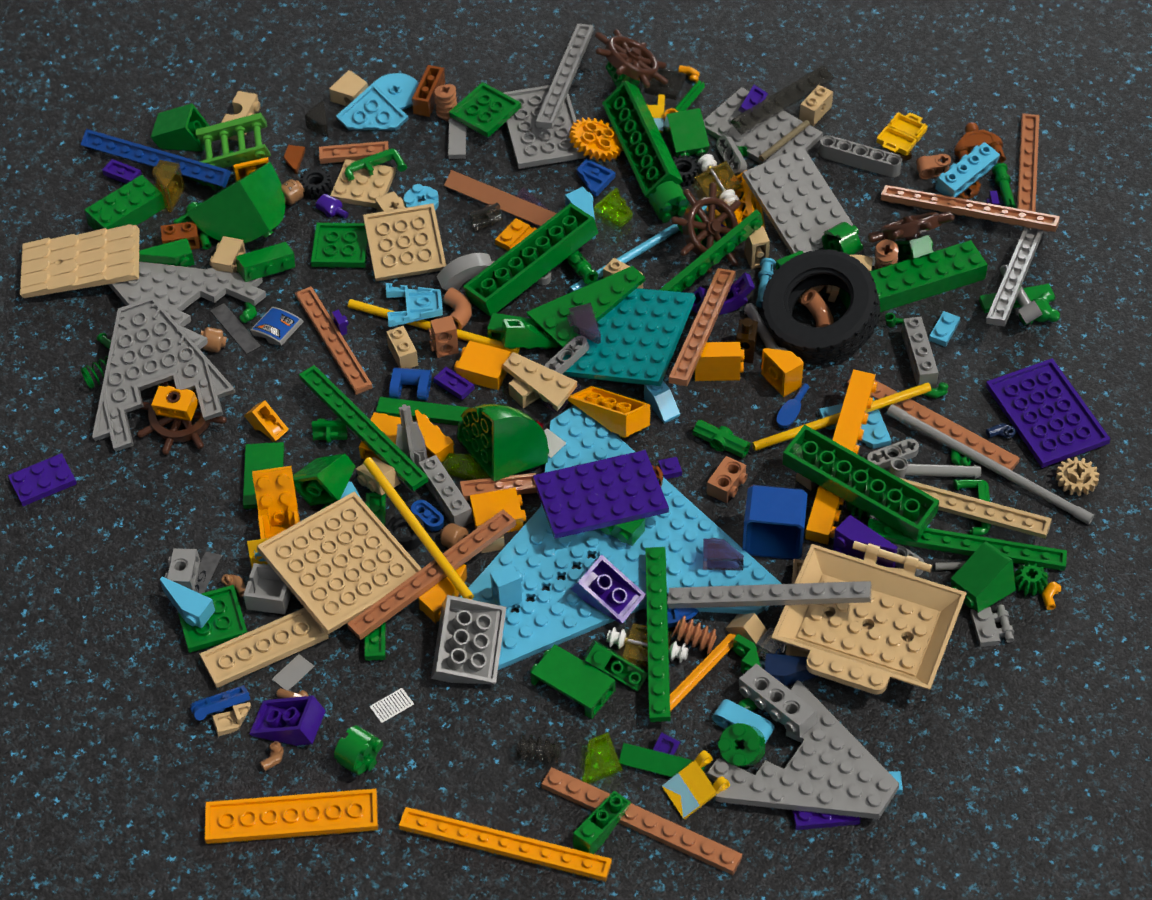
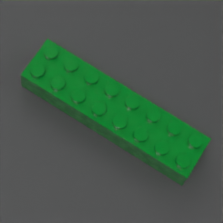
M625 80L602 104L645 197L648 198L651 192L654 194L657 191L655 188L667 181H674V183L678 182L680 184L683 179L640 89Z
M572 203L567 205L463 286L470 303L490 317L493 313H497L596 236L598 230L594 217Z
M969 240L930 254L870 271L874 279L879 296L880 312H884L985 280L988 264L973 242ZM839 288L838 296L848 310L851 297L845 290Z
M806 425L801 428L783 452L784 466L915 541L920 538L938 513L940 502L938 499Z

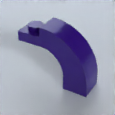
M744 273L732 284L719 315L735 311L748 302L746 296L755 288L750 274ZM699 287L694 292L696 299L692 307L693 312L698 313L708 291L707 289Z

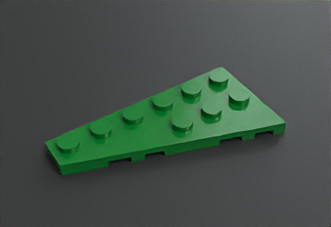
M630 266L526 313L554 342L563 348L576 336L583 335L646 280L634 266Z

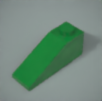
M187 238L139 250V262L182 267L195 265Z

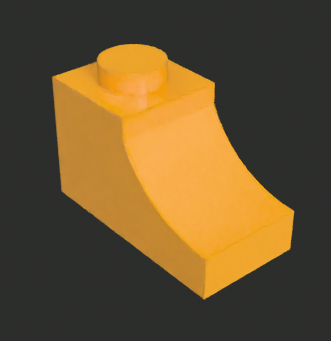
M265 400L256 404L244 415L255 430L263 432L272 442L277 441L289 430Z

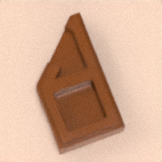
M288 145L284 161L293 169L294 173H298L305 154V147Z

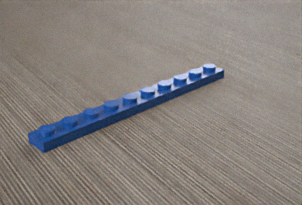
M86 129L80 144L89 149L226 188L231 171L88 129Z

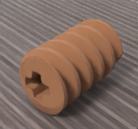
M452 84L441 85L434 92L436 114L445 121H449V118H451L449 111L457 105L456 88Z
M885 239L877 244L875 269L898 263L899 248L894 241Z
M684 615L678 621L672 638L676 634L678 641L685 637L686 645L692 640L693 648L700 644V651L707 647V654H710L717 638L716 629L709 633L707 625L701 629V622L693 626L694 619L686 623V616Z

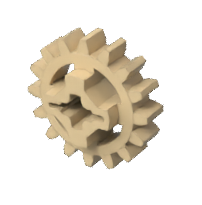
M1075 457L1074 461L1067 458L1066 463L1062 461L1060 467L1057 468L1056 480L1059 481L1058 486H1064V492L1070 490V495L1074 492H1077L1078 496L1081 495V492L1088 495L1089 490L1093 492L1095 486L1098 485L1100 474L1096 472L1097 467H1091V461L1085 463V458L1081 461H1078L1077 457Z

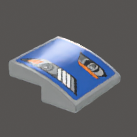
M271 307L250 331L253 336L266 338L270 344L282 346L299 328L303 320L286 310Z

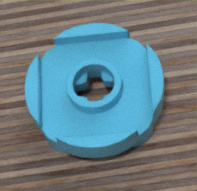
M415 184L404 195V205L406 208L434 203L436 211L439 206L437 190L428 186Z

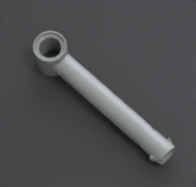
M1007 264L1001 266L1000 272L1003 277L1008 268ZM1021 286L1016 298L1021 306L1018 311L1026 324L1043 314L1036 302L1030 301Z
M752 303L747 304L744 307V315L747 314L748 318L758 322V335L766 348L788 351L777 345L759 315L758 308Z
M897 456L891 460L889 472L902 479H905L906 475L971 477L976 479L981 477V466H976L975 464L974 466L908 464L905 458Z

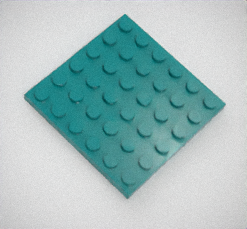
M636 288L581 335L586 337L589 343V350L568 368L563 375L661 386L695 302V294ZM565 355L562 360L569 359L571 355Z

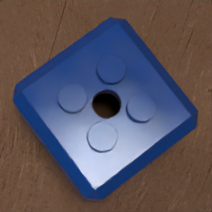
M752 485L747 491L742 550H745L751 556L792 560L802 558L808 494L803 489Z

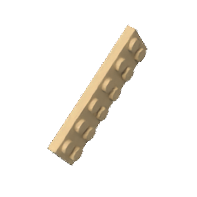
M302 608L200 653V657L216 688L329 639V637L306 608Z

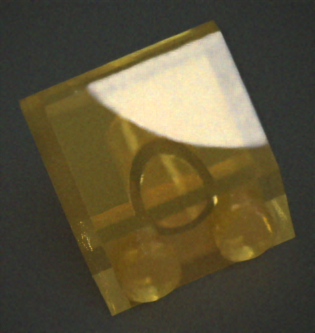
M159 160L152 172L156 182L155 187L163 193L165 207L168 212L172 213L184 190L180 164Z

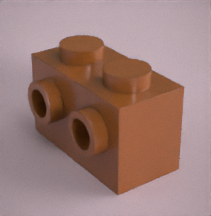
M193 221L161 226L162 244L187 238L191 250L200 249L198 227Z

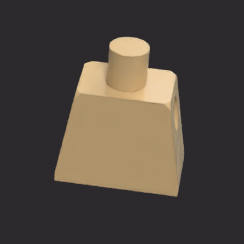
M348 70L329 88L330 99L334 103L348 106L368 88V84Z

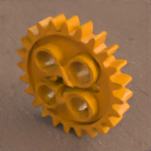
M589 117L587 120L581 118V121L577 119L576 123H573L570 128L568 138L571 139L570 143H574L573 148H579L577 152H584L583 156L589 155L590 159L595 157L598 161L601 158L605 162L607 158L611 161L612 158L616 159L623 149L614 128L609 127V123L603 124V120L598 122L596 118L593 121Z

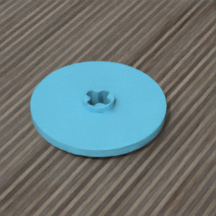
M402 73L387 74L374 82L401 110L412 106V97L419 85L415 78Z

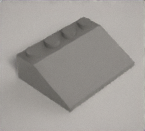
M447 595L441 608L431 679L450 683L496 684L506 607Z

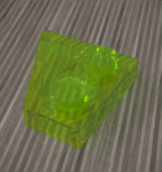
M618 188L612 190L594 206L596 213L620 227H623L633 218V212L626 205L625 199L621 198Z
M608 732L588 741L585 774L582 776L583 782L590 784L622 771Z

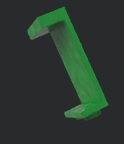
M556 644L550 650L545 651L542 660L538 664L536 663L530 671L531 684L536 685L541 680L584 706L585 716L591 720L615 692V679Z

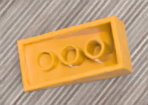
M594 386L574 393L567 399L606 429L619 434L620 437H629L631 434L650 426V404Z

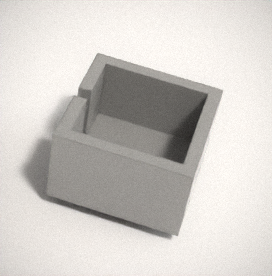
M254 563L249 576L250 581H248L243 595L246 609L285 615L292 595L291 590L270 565Z

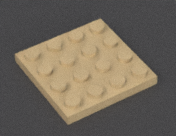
M434 203L363 215L375 281L441 271L446 266Z

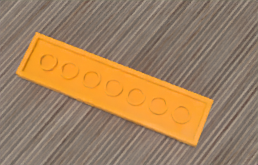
M376 789L206 802V844L378 830Z

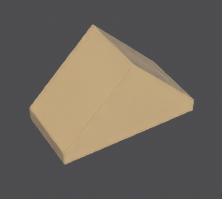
M755 613L737 614L726 627V630L735 636L740 634L754 642L757 650H760L771 637V634Z

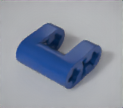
M394 367L389 397L400 399L402 386L413 385L418 386L417 400L428 401L432 371Z

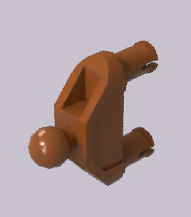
M974 122L967 123L965 126L966 134L954 148V154L959 157V160L965 154L969 155L975 146H980L985 142L1000 154L999 160L1000 163H1003L1006 160V156L1002 150L1003 142L1001 138L984 129L979 130L978 125Z

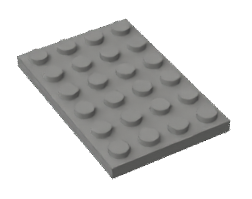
M551 85L503 92L521 102V108L506 121L518 169L586 158V156H583L584 152H577L579 148H573L574 143H570L571 139L568 138L572 124L576 123L569 93H567L553 129L536 127V119Z
M742 87L703 120L707 134L716 139H719L722 135L732 138L736 146L747 147V157L760 164L801 146L807 152L823 137V132L809 125L762 162L759 156L803 121L764 100L754 118L751 119L738 110L749 93L748 90Z
M803 146L744 171L742 174L791 254L798 251L805 253L824 249L822 236L825 235L824 232L841 222L853 225Z

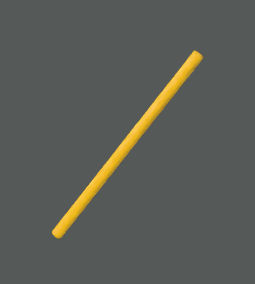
M350 299L348 302V308L387 319V312H395ZM427 320L406 323L426 330L431 328V323ZM457 329L458 339L468 342L470 340L511 351V354L513 352L519 353L520 347L509 349L503 346L502 341Z
M927 382L873 401L871 409H867L866 413L930 392L931 386ZM840 412L804 425L816 431L837 424ZM804 425L752 442L753 449L758 451L793 439Z
M371 457L366 458L363 464L463 598L472 600L474 597L472 592Z

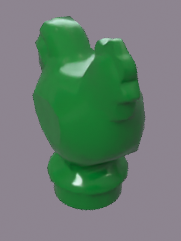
M1049 292L1042 293L1039 298L1032 300L1036 302L1043 314L1034 319V321L1057 322L1059 320V311L1053 309L1049 304L1054 300L1053 294ZM1019 313L1021 322L1024 325H1027L1024 319L1022 318L1021 314Z

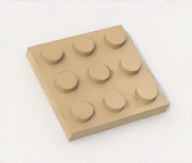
M346 159L330 196L340 200L342 203L376 208L375 199L388 193L396 173V168L376 165L373 167L374 171L371 176L363 168L353 172L355 179L348 181L344 174L345 169L355 161Z

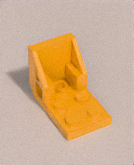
M292 466L252 471L261 539L272 538L299 523L300 517Z

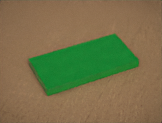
M284 442L246 444L244 509L258 508L252 471L284 467Z

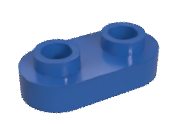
M417 500L412 504L411 512L422 519L424 527L428 530L438 531L444 526L443 514L425 500Z

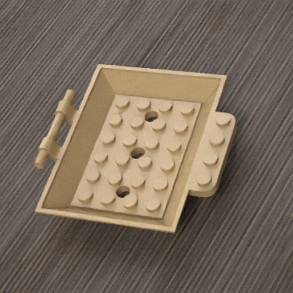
M854 541L852 548L865 552L864 560L811 544L795 584L871 581V602L785 605L771 639L810 651L806 662V668L810 673L872 694L883 693L887 688L890 678L930 690L967 592L916 577L917 569L930 573L932 565L921 562L918 558L909 555L905 557L880 549V546L868 543L867 545ZM878 557L904 564L903 571L900 572L876 564ZM831 611L835 615L829 617L824 612ZM868 623L871 624L873 628L866 629L863 627V625ZM909 636L913 640L910 642H906L902 639V637Z

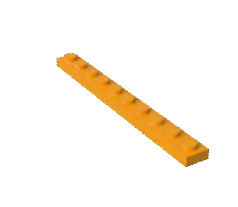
M408 807L405 808L399 823L400 830L602 881L607 880L612 864L611 858Z

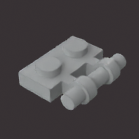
M1001 604L996 607L997 613H992L991 607H987L979 613L971 609L970 616L979 647L1000 645V638L1005 637L1006 642L1014 641L1013 626L1009 624V613L1005 610L1004 605ZM1001 622L1002 628H997L995 623Z

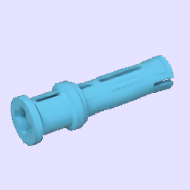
M763 258L760 261L761 271L758 273L760 284L756 306L762 308L764 290H766V285L769 279L772 278L773 270L776 267V261L772 258Z

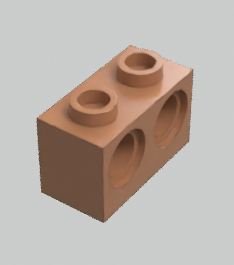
M452 315L430 320L431 328L428 329L432 340L429 343L432 352L435 351L437 358L459 353L457 328Z
M726 456L707 481L706 494L725 503L731 497L734 498L740 484L743 485L747 479L746 465Z

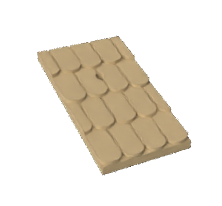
M129 224L108 230L104 228L53 239L45 238L24 243L22 246L20 295L23 298L139 279V228L136 225Z

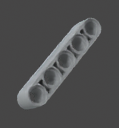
M829 135L823 136L820 139L819 154L822 158L894 178L900 175L902 158L897 154Z

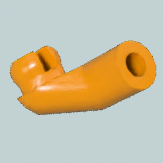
M679 66V74L690 75V81H698V77H700L699 71L692 67Z
M1056 582L1048 583L1042 592V598L1047 610H1053L1056 607L1053 596L1061 592V586Z

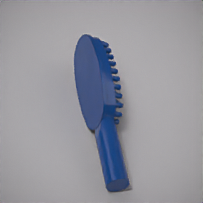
M803 383L794 399L788 400L781 407L776 419L781 429L788 428L796 420L801 409L800 402L809 389L808 384Z

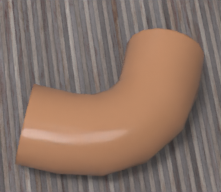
M452 287L444 295L443 302L454 309L449 316L452 315L456 328L461 330L472 316V305L468 297Z
M814 289L807 291L801 298V303L813 316L816 328L833 324L832 313L823 298Z

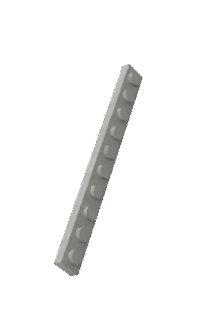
M577 24L536 119V127L553 129L593 34V25Z
M1024 227L987 315L986 324H993L995 326L1006 325L1044 230Z
M871 581L679 587L669 588L667 605L669 609L869 603L871 602L872 585Z

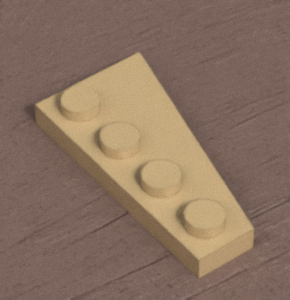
M514 352L503 364V369L519 382L525 383L528 389L538 393L542 400L551 403L557 411L577 387L576 380Z

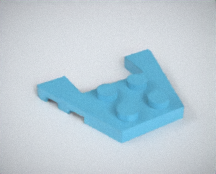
M386 283V298L405 297L407 310L387 312L388 327L443 315L441 290L418 287L417 290L408 289L407 285H401L399 288L392 287V283Z

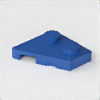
M586 159L577 168L578 176L595 197L615 178L614 171L589 159Z

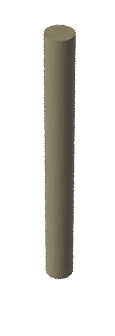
M805 120L762 153L759 159L763 162L806 129L810 125L809 121Z

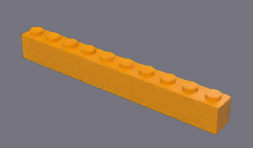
M853 369L833 441L858 454L860 445H857L858 440L862 441L864 429H862V426L867 424L869 414L866 412L867 409L872 407L873 398H871V395L876 393L878 383L875 382L876 374ZM819 486L807 524L805 539L828 545L830 538L835 536L836 527H834L835 521L839 522L841 510H838L839 506L843 505L845 500Z

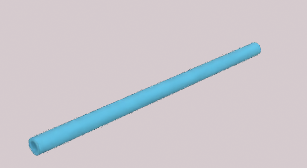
M707 206L701 207L707 215ZM673 224L616 259L626 264L677 233L680 229L677 224ZM605 266L596 271L598 273L597 281L603 277V268ZM582 279L570 286L569 291L571 293L587 286V284Z

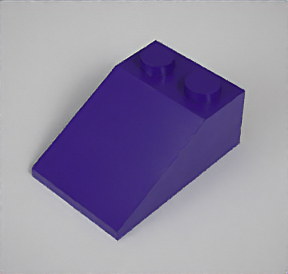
M851 515L835 529L833 551L864 560L865 552L852 548L854 541L867 545L868 543L880 546V549L897 554L898 547ZM878 557L876 562L878 565L895 568L896 563Z
M602 554L592 562L570 588L584 602L620 624L628 618L646 596L640 588Z
M313 695L263 700L249 734L253 737L295 746L313 744L326 710Z

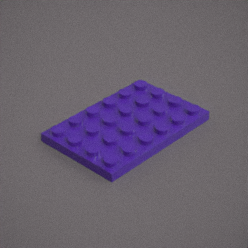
M1053 358L986 381V388L1042 468L1110 443V437Z
M646 450L533 475V481L554 539L669 513V506Z

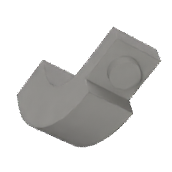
M486 253L467 254L447 264L437 275L442 289L448 290L453 287L459 290L466 281L477 276L495 261H492L489 254Z

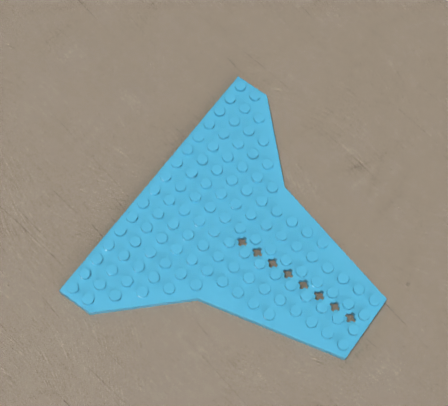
M573 405L550 421L549 430L565 441L566 444L552 458L548 456L545 472L625 455L635 451L615 433L609 431ZM663 477L661 489L669 506V513L645 518V531L633 546L622 543L617 538L607 535L599 529L554 539L541 503V507L468 588L474 595L472 600L497 605L492 597L490 572L512 563L516 570L519 569L522 574L523 581H521L524 589L522 602L506 608L498 670L552 648L554 644L559 645L615 621L584 602L570 589L601 554L646 594L645 548L665 547L667 602L669 588L782 583L745 550H742L741 546ZM590 554L595 555V559H593V558H589V559H588L587 557H588V555H590ZM574 565H579V566H580V569H579V570H578L577 568H575V569H572V568H573ZM558 576H565V580H557ZM548 586L550 591H542V587ZM647 594L632 613L641 609H647ZM529 597H533V598H534V602H532V601H528V602H527L526 600H527V598H529ZM769 606L709 607L695 609H697L699 612L732 614L755 613L756 615H758ZM513 608H518V609H519V612L516 613V612L514 611V612L511 613V611H512L511 609H513Z

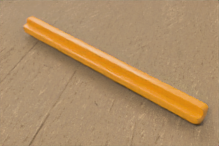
M728 634L670 694V712L733 648V640L736 637L734 634Z

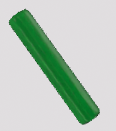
M698 80L674 109L678 112L686 111L705 88V83Z

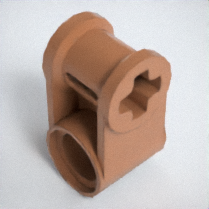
M947 154L922 156L916 160L921 179L937 178L943 173V169L944 173L948 171L951 163V158Z

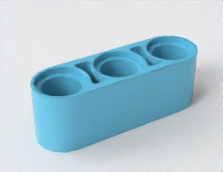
M726 699L721 702L712 715L713 721L725 729L736 723L756 727L764 735L765 743L775 730V726L771 721Z

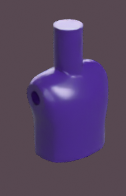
M323 194L316 202V208L328 217H333L337 214L346 219L349 215L348 212L342 209V202L328 194Z

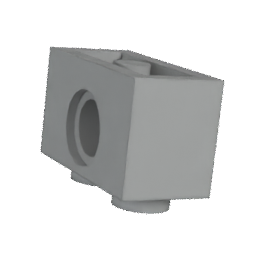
M173 549L172 556L168 560L169 572L165 574V578L194 591L201 561L197 549Z

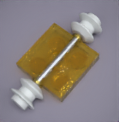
M706 154L701 156L698 164L703 173L695 178L706 197H709L710 183L714 182L717 185L716 198L723 200L729 206L736 200H739L735 191L742 188L727 161L717 165L713 155Z
M633 623L629 637L626 636L624 629L621 632H616V627L612 631L609 630L607 635L609 647L617 644L618 649H621L625 644L623 658L631 663L648 666L647 626ZM668 631L669 658L671 661L674 658H679V662L682 663V660L687 659L689 648H686V643L678 646L677 641L670 646L672 632Z

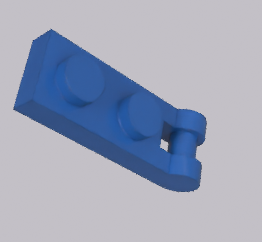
M243 685L195 701L191 704L190 710L195 719L203 720L207 714L219 713L227 707L243 704L245 701L250 700L249 692Z

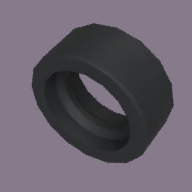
M400 513L392 517L388 522L387 529L403 548L408 551L420 546L422 542L416 534L408 538H401L395 535L394 532L397 528L409 524ZM414 514L416 519L424 528L422 519L418 515Z

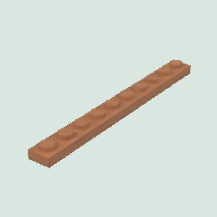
M885 185L881 193V200L889 203H899L940 212L950 211L960 216L964 215L976 219L981 218L993 222L1025 226L1047 232H1056L1060 222V216Z
M717 269L670 373L669 383L688 386L735 279L736 271Z
M875 380L878 386L876 393H872L871 398L874 397L877 400L898 392ZM912 399L893 404L1010 470H1013L1019 463L1020 458Z
M501 510L445 551L443 555L456 570L517 525L516 520L505 510ZM433 560L347 623L348 628L360 640L447 577L437 562Z
M552 767L542 782L543 789L593 812L610 795ZM634 804L629 806L618 822L731 875L735 873L742 860L743 854Z

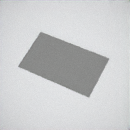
M298 654L272 680L289 691L314 665Z

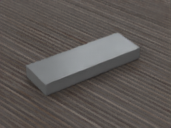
M449 118L448 157L449 159H466V125L453 118Z

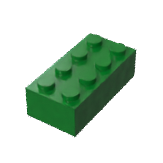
M141 175L87 207L84 211L88 225L94 230L104 228L108 230L129 224L137 226L166 207L163 193Z

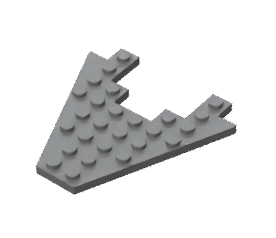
M139 262V279L108 284L126 306L154 297L199 349L208 344L207 337L184 328V326L191 322V316L182 311L200 297L215 303L225 294H228L255 306L266 297V291L257 288L263 282L262 278L245 282L239 273L216 271L213 268L199 269Z
M154 297L118 308L92 435L95 441L111 436L113 449L116 452L134 446L126 413L144 407L140 394L141 390L174 379L176 389H196L205 421L223 415L219 398L236 393L233 386Z
M799 680L796 681L791 691L817 710V724L800 738L786 730V736L802 744L785 769L765 760L756 775H753L717 758L707 773V777L713 781L723 776L730 783L728 789L716 795L717 802L873 819L881 817L899 789V783Z

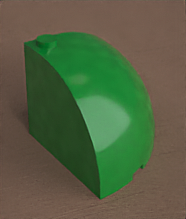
M271 162L194 207L187 214L197 227L216 240L221 241L222 237L225 236L241 239L244 243H247L262 235L266 238L274 233L272 229L281 223L285 214V197L281 189L282 185Z
M483 404L468 408L462 413L461 417L463 420L458 423L457 439L494 482L548 462L549 448L544 430L535 420L522 411L506 405Z

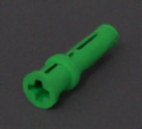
M998 163L992 167V173L996 177L995 184L1000 188L1004 206L1016 208L1010 188L1011 178L1007 174L1008 167L1004 163Z

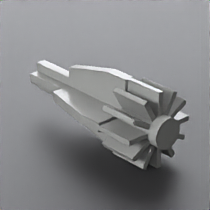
M404 404L402 407H399L401 424H397L396 446L419 467V462L427 459L425 440L417 421L413 422L410 405L406 406Z

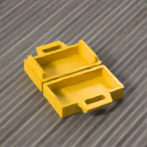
M898 112L889 122L888 126L879 134L876 143L892 152H899L907 156L916 145V142L926 133L928 126L925 123H921L922 117L912 113L904 116Z

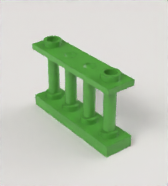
M262 113L196 129V136L201 144L205 145L206 160L199 162L227 168L235 164L271 156L266 145H262L260 129L267 127V122ZM254 131L255 147L246 149L244 133ZM237 135L239 151L229 153L228 137ZM221 140L222 156L213 158L211 142Z

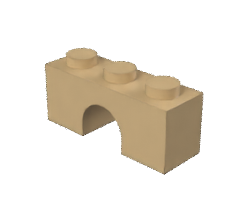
M238 91L232 102L234 115L226 114L221 123L259 112L260 102L258 101V95ZM236 135V136H232V137H228V139H232V140H237V141H238L237 135Z

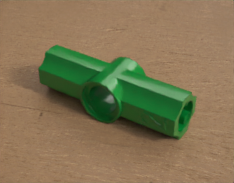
M698 420L693 429V435L709 442L711 447L717 451L726 450L741 458H745L751 446L750 442L733 435V432L725 426L718 428L703 420Z

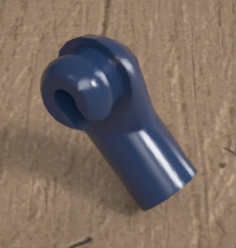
M1003 423L986 429L988 438L996 435L1012 438L1016 433L1014 427Z

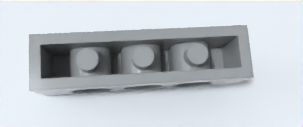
M922 317L904 318L901 334L916 384L919 386L929 382L931 388L936 387L939 372Z
M434 455L419 462V468L428 476L429 482L425 483L450 523L462 527L473 523L471 507L438 457Z
M755 664L739 678L741 694L754 701L759 709H764L768 712L773 720L783 724L788 732L794 733L800 738L817 724V710L758 664Z

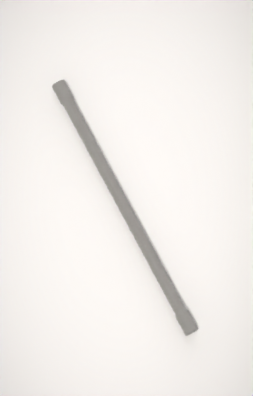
M893 404L888 408L887 414L914 427L1072 514L1073 517L1089 525L1093 520L1094 514L1066 501L913 417L903 409Z

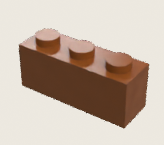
M427 66L412 97L413 114L430 117L436 101L435 89L445 85L443 67Z

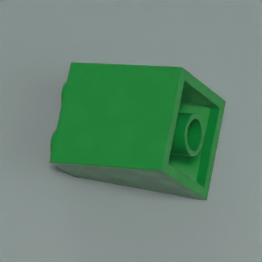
M191 103L158 113L151 138L160 149L201 152L204 151L205 145L201 144L195 130L210 125Z
M700 108L666 115L663 129L673 157L678 158V155H681V157L687 155L688 158L692 155L703 156L708 153L710 145Z
M346 454L316 458L293 475L295 490L310 506L336 502L341 499L356 466Z
M986 541L952 576L951 586L954 589L967 592L964 603L979 613L1016 591L1013 560Z

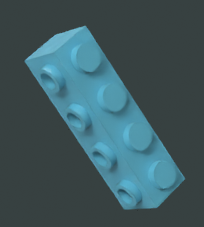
M985 142L980 146H975L969 155L965 154L957 164H952L946 173L943 172L938 176L935 189L942 195L957 197L997 164L1000 154Z

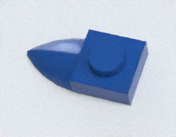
M667 606L668 628L676 627L678 621L684 615L687 621L693 618L699 611L695 608L669 609Z

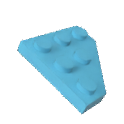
M374 82L336 115L337 119L348 130H397L409 119Z
M843 404L820 408L819 415L821 419L841 412ZM879 409L867 413L869 417L867 424L862 426L864 435L861 442L866 443V446L872 449L891 445L892 440ZM837 424L825 428L832 431V429H836Z

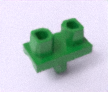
M340 418L334 421H327L325 419L312 421L313 440H326L327 443H331L332 440H347V425Z

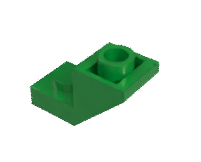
M737 634L733 640V651L740 657H744L741 660V672L745 674L755 664L761 667L755 643Z

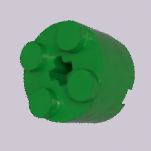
M664 182L655 188L657 191L654 194L651 192L648 201L663 223L669 222L672 217L684 216L689 205L678 182Z
M841 222L824 232L825 235L822 236V244L825 250H836L849 255H857L864 249L858 236V228L846 222Z
M736 723L723 731L718 742V748L722 757L728 763L741 767L753 766L765 754V738L756 727ZM741 741L745 742V743L743 744L744 747H745V749H740V747H741L740 742H741Z
M357 725L352 726L346 731L349 733L345 739L341 737L335 748L334 758L337 759L336 763L354 774L360 775L367 769L371 771L377 763L375 758L383 746V741Z

